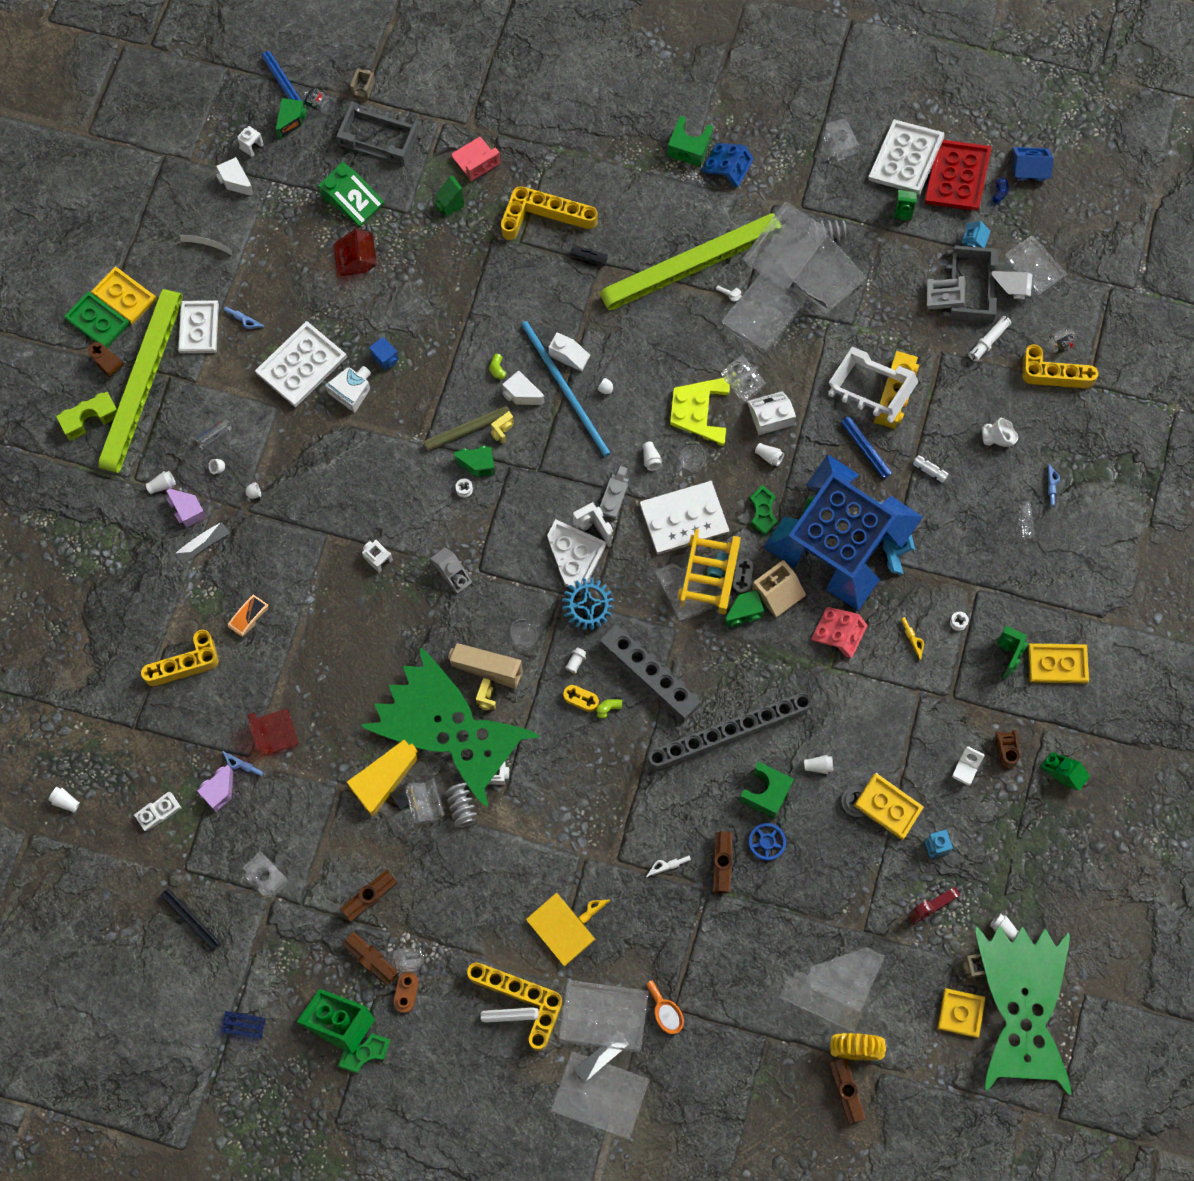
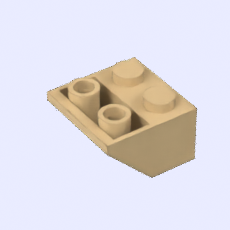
M784 560L753 582L752 590L758 591L760 600L775 618L806 596L796 574Z

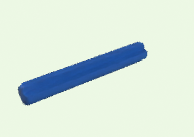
M263 52V60L288 99L301 100L271 52Z
M851 417L844 418L841 424L883 479L890 476V469Z

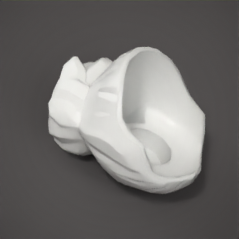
M999 418L993 425L985 424L982 427V438L985 445L995 443L999 446L1008 447L1014 445L1018 440V434L1014 430L1012 423L1004 418Z

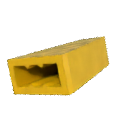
M405 739L347 781L350 789L372 817L378 812L390 796V793L395 790L418 760L416 756L417 749L413 744L408 745Z

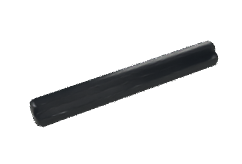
M167 888L162 892L161 897L213 951L221 945V942L170 889Z

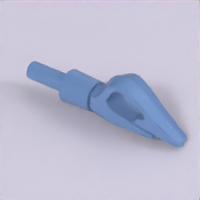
M225 307L224 311L242 321L244 328H264V325L245 316L238 310L234 311Z
M1048 464V495L1050 496V506L1053 507L1055 506V485L1060 482V476Z
M224 751L222 752L231 769L235 770L241 767L249 773L253 772L259 776L263 775V772L254 768L253 764L244 762ZM229 760H233L236 764L232 766Z

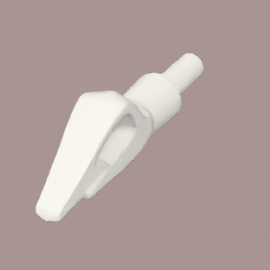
M690 856L679 860L676 858L668 863L663 860H657L646 875V878L669 869L677 868L680 864L690 861ZM660 863L662 865L658 870L654 869L657 864Z

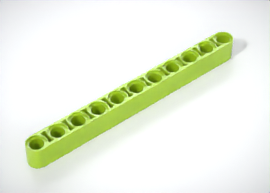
M774 213L766 215L601 290L600 296L607 309L614 310L768 240V238L772 239L779 235V233L775 235V232L772 231L776 228L779 229L778 232L781 234L783 227Z
M163 289L160 293L99 459L100 469L119 473L122 468L178 315L182 293Z

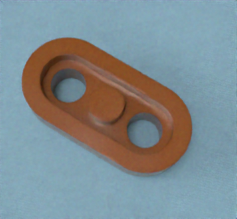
M404 972L398 979L394 1006L400 1013H409L415 1006L419 980L412 972ZM407 978H410L412 980V983L410 985L404 984V981ZM402 999H407L408 1003L406 1005L400 1004Z

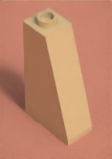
M459 643L456 644L455 649L451 648L448 655L452 667L513 689L517 688L523 673L522 661L519 659Z

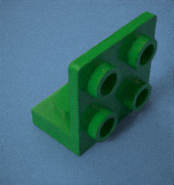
M1005 626L996 642L1003 650L1013 651V655L1002 676L1003 679H1006L1008 675H1013L1020 662V657L1028 644L1025 642L1026 634L1008 626Z

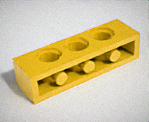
M896 351L891 369L896 371L898 366L915 372L916 375L919 365L916 364L918 357ZM888 377L880 405L888 408V405H890L897 394L894 389H900L903 383ZM908 397V399L906 400V402H905L904 405H903V407H905V408H906V406H907L909 397ZM900 410L891 423L887 421L889 415L881 412L879 416L875 417L874 423L895 429L897 423L901 424L904 413Z

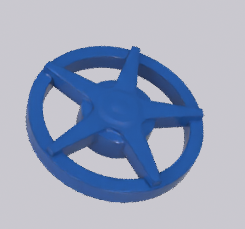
M760 824L752 830L749 836V848L761 860H774L785 850V834L774 824ZM771 827L775 830L771 834H764L760 828ZM757 831L761 838L758 843L752 845L753 834ZM777 831L782 837L783 845L776 843L774 836ZM761 847L764 849L765 856L758 854L754 848ZM773 847L781 849L778 854L769 857V850Z

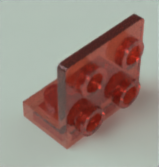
M288 709L262 717H257L255 713L247 715L261 757L299 745Z

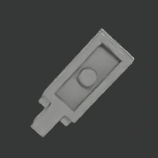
M620 466L617 475H612L600 505L603 515L614 519L618 516L628 488L629 479L625 478L627 474L626 467Z

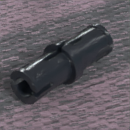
M574 244L570 252V256L584 259L588 263L590 261L603 266L606 265L608 254L593 251L592 248L586 249Z

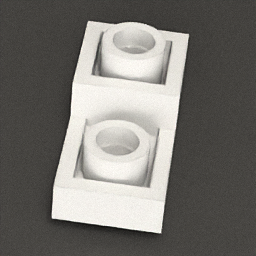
M167 792L153 804L149 803L134 816L144 831H147L181 809V806L173 794Z

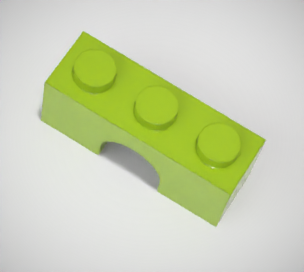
M105 392L97 394L88 401L80 402L72 409L62 411L56 417L68 440L72 441L86 434L84 422L87 418L96 416L105 425L114 420L117 409L109 393Z

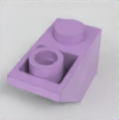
M173 489L166 490L170 496L166 498L171 508H176L177 513H175V516L179 523H184L186 528L207 518L195 495Z
M227 765L219 768L215 772V776L210 780L204 781L198 790V793L215 812L231 800L233 771L230 766Z

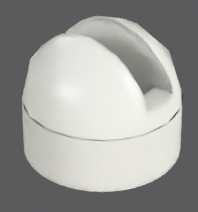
M604 378L598 387V391L603 394H610L613 390V384L610 380Z
M210 460L209 471L212 474H220L224 471L225 463L222 460Z
M256 482L247 486L246 495L248 498L255 499L261 497V491Z

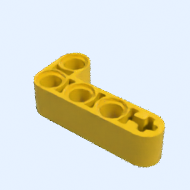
M1033 344L1028 346L1023 356L1022 377L1028 384L1090 388L1098 377V370L1090 365L1043 362L1042 348ZM1029 354L1035 355L1036 358L1031 357ZM1047 372L1053 373L1054 376H1050Z
M199 630L194 634L195 651L145 665L141 670V676L149 686H157L214 669L218 665L219 660L214 641L209 632ZM208 638L206 643L199 644L201 639ZM206 656H213L211 661H204ZM194 661L191 667H185L187 662ZM169 667H175L173 672H166Z

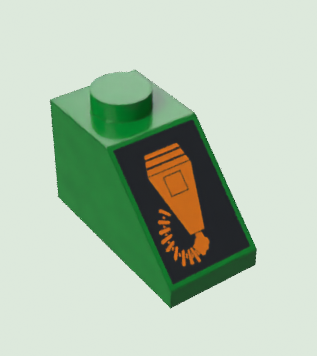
M282 98L276 125L278 139L284 138L302 126L303 119L307 117V108L304 107L302 100Z

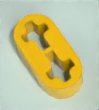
M569 685L564 690V700L570 705L587 712L595 711L599 705L597 695L575 685ZM572 691H575V695L580 698L573 696L572 699H570L568 692L572 693ZM592 698L594 705L591 704L589 707L587 702L582 699L589 701Z

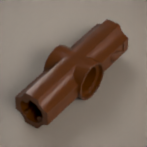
M728 831L715 832L713 893L717 894L731 893L733 833ZM721 858L726 859L728 865L722 867L717 861Z
M386 869L371 883L363 886L359 893L344 904L340 910L350 922H353L369 907L376 905L378 900L398 882ZM373 892L374 896L371 900H365V893Z
M355 932L349 935L342 944L358 959L357 961L370 973L373 972L387 986L399 974V971L387 962L375 947L368 945Z
M847 1058L829 1063L848 1125L866 1120L858 1095V1087L854 1083ZM844 1086H849L853 1090L851 1097L843 1094L842 1089Z

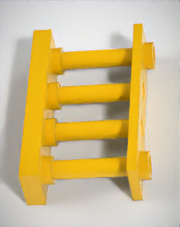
M695 529V534L690 535L689 546H692L684 587L679 588L678 599L681 600L680 606L684 607L686 599L716 604L719 607L718 613L726 615L741 537L733 536L732 542L728 543L698 538L699 529ZM703 546L724 550L730 554L729 560L721 561L695 556L696 547ZM693 563L722 568L723 571H726L725 578L721 577L719 579L692 574ZM689 581L719 586L722 589V594L716 597L688 591Z

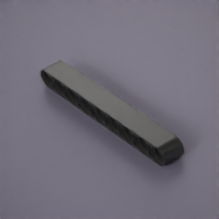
M799 693L658 747L649 753L648 764L653 770H662L805 715L810 710L811 697L806 693ZM804 701L807 706L800 707L797 702ZM787 708L789 713L782 714L779 709ZM767 714L771 717V720L764 721L761 716ZM749 721L753 724V727L746 728L743 723ZM727 728H732L735 731V734L728 735L726 734L725 730ZM714 735L717 741L710 742L707 740V736ZM696 742L699 747L691 749L689 743ZM673 749H678L681 752V754L679 756H673L670 753V751ZM660 756L663 761L655 763L652 761V758Z

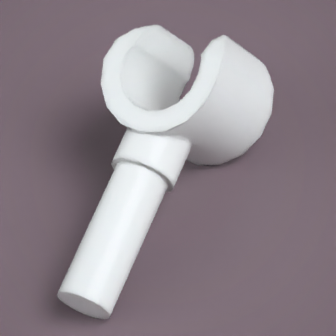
M720 286L716 287V290L728 295L733 302L742 297L740 295L741 291L738 288L730 291Z

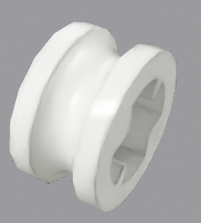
M460 479L457 481L456 492L460 497L466 498L472 494L473 487L470 480ZM467 485L468 490L464 489L461 491V486Z
M963 612L954 613L950 619V625L956 631L964 630L969 622L968 616ZM957 617L963 620L961 625H959V622H955Z

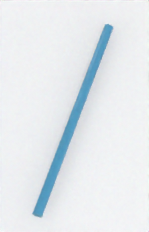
M524 321L521 324L524 331L603 456H609L611 453L531 326L527 321Z

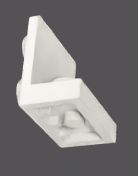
M592 502L573 512L574 528L585 531L594 524L602 539L607 542V547L612 546L613 529L609 522L605 523L602 517L604 515L600 507H596Z

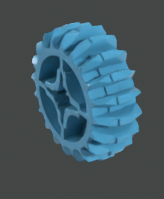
M582 578V585L578 580L574 581L576 588L573 585H569L568 588L572 592L565 591L564 594L569 597L568 599H562V602H567V606H562V609H568L569 611L564 616L568 617L571 615L569 623L576 620L575 627H579L582 623L583 630H586L587 624L590 630L594 629V623L597 627H601L599 620L606 623L607 619L604 615L608 617L612 615L607 609L614 608V606L608 605V602L614 601L613 598H607L611 591L604 592L607 586L602 585L599 587L600 580L593 584V578H589L588 584L586 578ZM588 588L595 590L601 599H594ZM582 589V599L577 603H573L576 593ZM586 598L589 599L588 601L596 602L590 605L589 609H587V606L584 607V605L579 606V604H584L587 601ZM602 604L601 612L593 619L594 608ZM574 609H582L585 616H587V620L579 617Z

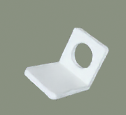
M966 747L952 777L962 783L971 785L985 755L970 747ZM973 754L978 760L971 761L967 758V755Z

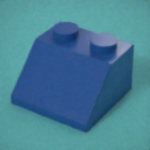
M1012 148V170L1017 179L1028 180V178H1035L1038 181L1051 179L1054 157L1048 148Z

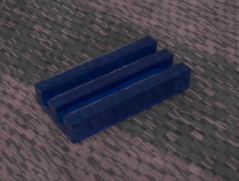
M225 1011L221 1032L262 1039L266 1018ZM229 1017L251 1020L261 1023L260 1025H254L249 1023L229 1020ZM233 1025L259 1030V1033L228 1029L227 1026Z

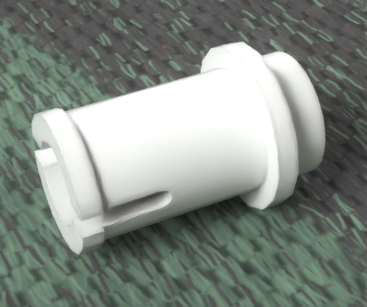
M580 648L572 651L573 655L565 667L574 674L577 673L582 660L586 659V652Z

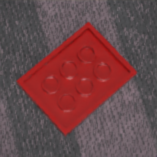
M943 140L933 162L925 204L979 211L992 146Z

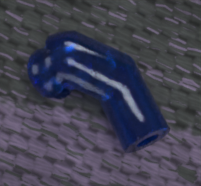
M999 177L995 181L999 191L992 199L997 204L1009 193L1008 181L1004 177Z

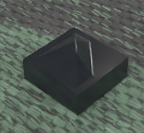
M407 783L390 793L401 811L418 800Z

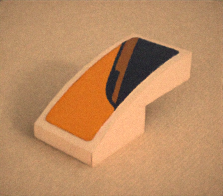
M252 595L228 623V627L243 637L255 626V621L268 610V604Z

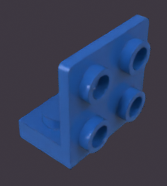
M717 143L703 166L702 172L726 175L733 187H739L754 158L745 145Z

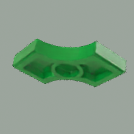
M761 485L749 498L755 507V517L751 525L763 536H766L778 523L772 513V504L776 496L765 486Z
M371 1033L368 1039L356 1048L354 1053L343 1050L338 1067L358 1074L365 1063L375 1059H385L391 1040Z

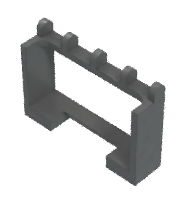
M351 101L336 136L338 146L405 166L422 122L415 120L412 125L406 123V117H402L401 121L391 119L389 112L381 116L373 113L374 108L369 107L368 111L358 108L359 103ZM355 115L410 131L403 149L392 146L384 149L357 141L355 135L348 134Z
M955 245L954 250L945 251V256L952 257V265H945L944 269L951 272V279L956 278V258L988 260L986 310L951 307L949 312L942 313V318L993 323L996 316L997 298H994L995 278L992 276V271H996L998 267L999 249Z

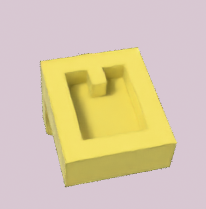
M509 411L491 424V435L502 444L506 442L503 431L507 432L514 424L513 416Z
M483 678L476 697V705H479V708L486 711L490 709L495 710L496 702L487 699L491 697L493 692L491 680Z

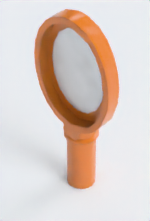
M653 980L646 983V986L657 1004L654 1014L658 1025L668 1034L679 1033L684 1025L681 1010L674 1002L663 1000Z

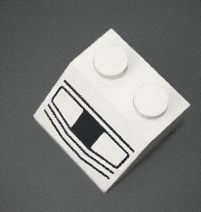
M783 391L747 401L758 435L794 426L796 415L790 399Z

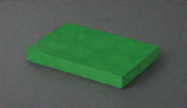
M89 291L64 316V319L94 342L102 343L106 348L130 325L128 320Z

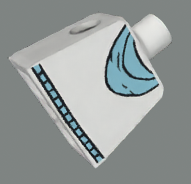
M364 366L357 373L351 368H346L326 384L327 392L355 413L370 390L369 382L366 379L371 372Z

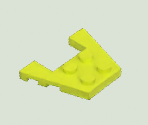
M731 377L674 388L670 425L691 434L695 433L702 436L703 439L708 441L710 439L717 442L718 445L724 446L726 428L707 426L709 395H729Z

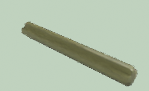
M507 406L499 408L425 440L424 446L427 451L435 449L492 424L508 411L510 412Z

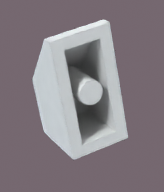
M236 157L216 166L218 170L216 176L220 184L224 183L228 190L250 196L254 194L252 186Z
M992 271V276L1008 294L1014 296L1013 299H1025V296H1031L1033 274L1029 272Z
M556 333L549 346L550 358L580 371H583L590 358V354L577 342L560 333Z
M517 371L502 384L503 395L508 401L512 400L515 404L519 405L544 404V395L520 371Z

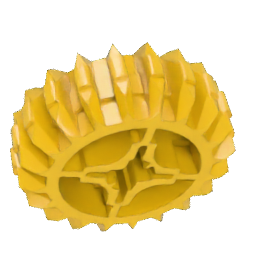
M858 1033L835 1034L831 1037L830 1049L831 1055L834 1057L873 1061L881 1060L885 1057L886 1045L885 1039L882 1037Z

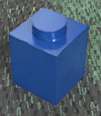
M384 337L369 347L371 356L384 370L395 366L399 360L398 352Z

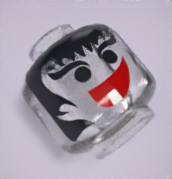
M317 88L305 92L303 96L305 108L317 115L327 112L330 107L328 94Z
M1065 326L1051 331L1047 340L1049 349L1054 350L1056 353H1062L1071 349L1076 341L1075 333L1071 328Z

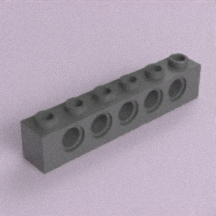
M614 625L600 639V647L685 723L700 708V697L694 691L690 692L685 688L686 685L681 679L674 678L671 675V670L665 665L661 666L657 662L656 656L651 652L647 653L643 649V645L638 640H633L624 627L620 628L618 625ZM625 643L628 645V648L622 650L618 645ZM639 656L642 658V661L636 663L632 658ZM648 669H654L656 671V674L651 676L648 675L646 671ZM668 682L671 686L665 689L660 684ZM676 695H682L685 699L679 702L676 701L674 697Z

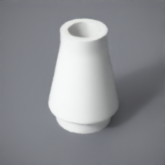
M653 442L644 443L642 446L644 466L650 471L659 469L662 466V458L654 447Z
M759 443L755 449V453L760 455L771 466H778L783 460L784 453L781 452V449L763 445L762 443Z
M163 471L147 483L146 488L152 494L171 489L176 483L170 471L166 473Z
M823 755L804 760L805 771L823 774L833 772L832 756Z
M58 787L53 790L48 801L52 802L51 805L73 813L80 804L66 790Z
M1001 913L990 923L994 932H996L998 926H1001L1008 939L1014 942L1019 933L1006 915L1003 916Z

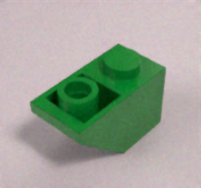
M898 190L893 218L912 220L917 201L916 192Z
M480 446L472 450L460 449L458 452H454L455 463L474 476L495 475L491 447Z
M757 590L738 595L726 616V627H738L743 622H756L763 617L764 609Z
M1051 752L1040 766L1061 784L1080 791L1090 778L1089 773L1080 761Z

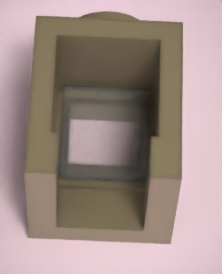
M357 68L350 85L352 96L369 100L375 83L374 73L366 69L361 70Z
M981 954L967 956L965 962H962L964 974H968L969 979L986 976Z

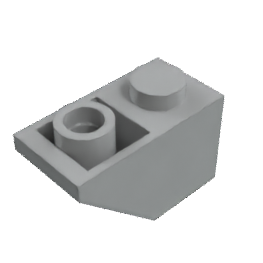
M446 547L430 558L438 572L457 594L472 583L455 554Z

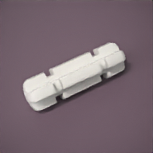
M919 455L915 458L914 466L921 467L922 471L932 477L936 476L940 482H944L947 479L948 473L944 470L940 471L939 467L928 460L924 461V458Z

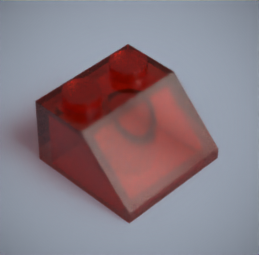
M355 228L334 243L337 276L363 274L377 266L373 233Z

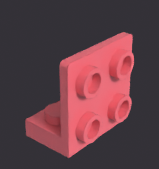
M481 137L476 138L451 154L470 181L500 164L499 151L496 147L491 150Z
M827 607L811 639L814 642L838 647L845 657L852 658L868 625L857 613Z

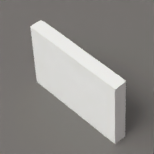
M181 301L179 353H216L218 301Z

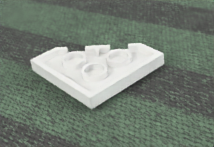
M555 519L547 538L564 585L567 587L573 585L576 588L574 584L576 580L582 585V578H586L588 583L607 546V542Z

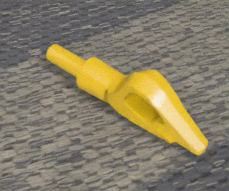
M904 617L901 619L906 629L904 632L920 661L924 649V641L921 638L915 637L913 628L909 627ZM917 642L921 643V650L918 648Z
M610 899L590 901L587 905V911L579 916V920L585 924L590 917L609 903ZM598 903V906L594 908L591 907L593 904Z

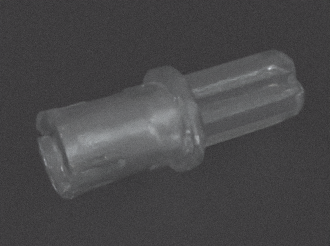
M1024 501L1020 503L1021 518L1019 522L1022 523L1023 538L1032 539L1034 537L1033 522L1035 521L1032 515V503Z

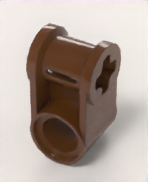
M95 342L89 346L88 351L93 362L108 377L111 378L124 366L123 362L102 343Z
M1012 730V732L1007 733L997 731L995 732V743L998 749L1000 764L1005 769H1013L1021 758L1017 731ZM1006 755H1011L1014 761L1007 760Z

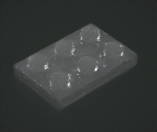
M1033 235L1005 253L1003 257L1016 272H1029L1033 274L1031 289L1038 297L1061 282L1068 275Z

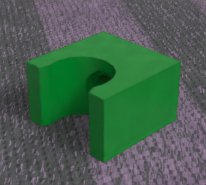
M680 116L668 144L667 157L701 167L713 138L714 126L707 125L703 134L692 137L685 133L686 117Z
M758 761L754 775L765 780L768 789L762 794H753L748 790H743L739 802L775 819L794 779Z

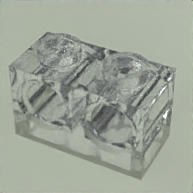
M743 355L728 365L722 372L724 380L734 388L737 396L745 402L758 393L766 384Z

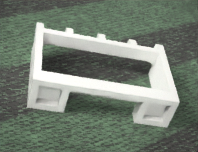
M851 347L829 381L831 389L828 395L834 397L836 393L843 395L842 402L847 403L850 399L859 402L858 409L861 410L865 405L875 409L873 411L875 416H879L883 412L889 415L887 421L892 423L917 385L918 379L913 371L900 366L895 371L871 361L867 352ZM855 363L903 383L888 408L840 388Z

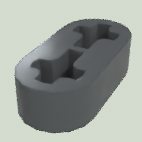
M746 558L740 559L736 564L733 590L738 595L748 593L750 589L753 563ZM743 564H746L747 568H749L746 569L745 574H742L741 567L743 566ZM741 579H744V586H747L743 587V589H739L738 586Z

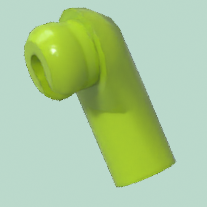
M494 354L489 371L494 378L503 380L506 376V372L500 366L503 357L499 354Z
M604 700L596 708L597 717L603 719L607 717L609 710L622 709V700Z

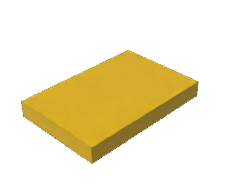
M116 266L91 291L93 295L119 313L132 325L157 300L155 295Z
M1028 644L1029 682L1088 684L1087 645Z
M877 773L872 775L853 805L901 840L906 837L924 808Z
M555 893L526 919L564 966L569 964L596 940L558 893Z

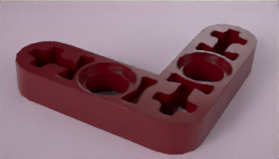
M953 887L932 901L926 900L916 906L907 918L913 926L951 903L961 894L956 887Z

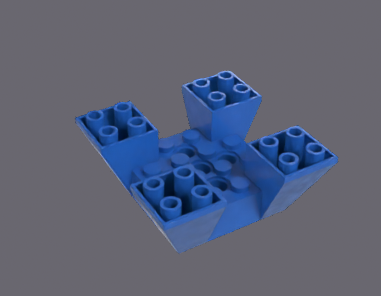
M827 454L806 484L807 487L818 494L800 520L784 516L763 548L780 560H784L794 569L805 553L809 552L836 570L826 590L859 611L880 581L866 565L883 538H886L902 549L923 516L892 496L880 504L853 486L859 474ZM855 507L859 510V513L851 515L848 510ZM826 512L832 515V518L827 521L821 518L822 514ZM840 523H845L848 525V529L840 531L837 526ZM856 534H862L864 540L856 542L853 537ZM829 539H835L837 545L829 547L826 542Z

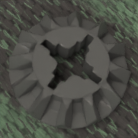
M852 786L843 793L841 803L846 814L853 817H863L866 815L851 804L854 801V795L858 799L864 787Z

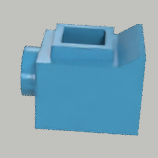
M981 221L966 223L962 244L968 247L985 248L991 231Z
M947 829L932 833L924 840L930 859L949 854L953 849Z

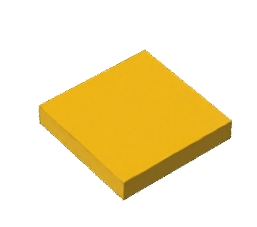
M945 988L937 1029L979 1038L985 997Z

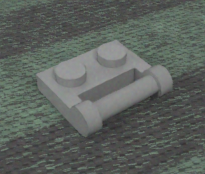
M959 276L957 279L935 281L934 279H928V309L965 306V276ZM958 286L954 288L934 289L938 287Z

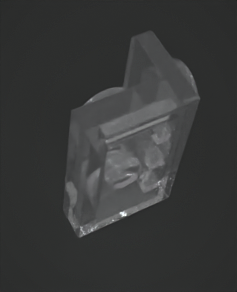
M430 779L425 783H412L405 786L415 824L433 823L445 815L435 779Z

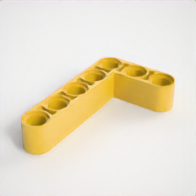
M520 186L515 188L501 222L502 236L505 239H515L526 212L585 229H593L597 225V210L589 205Z
M472 963L467 969V974L470 981L474 984L540 1008L539 1017L535 1020L529 1036L530 1047L535 1051L544 1050L549 1042L562 1007L560 994L484 964ZM474 969H481L482 975L479 978L471 976ZM493 976L501 977V982L498 985H492L490 979ZM512 983H518L521 987L518 992L514 993L509 990V986ZM531 990H537L540 993L537 999L532 1000L528 997ZM555 997L559 1000V1003L555 1007H550L547 1004L548 999ZM542 1017H549L552 1020L551 1024L542 1026L540 1024ZM534 1037H543L544 1043L541 1046L534 1045L532 1043Z

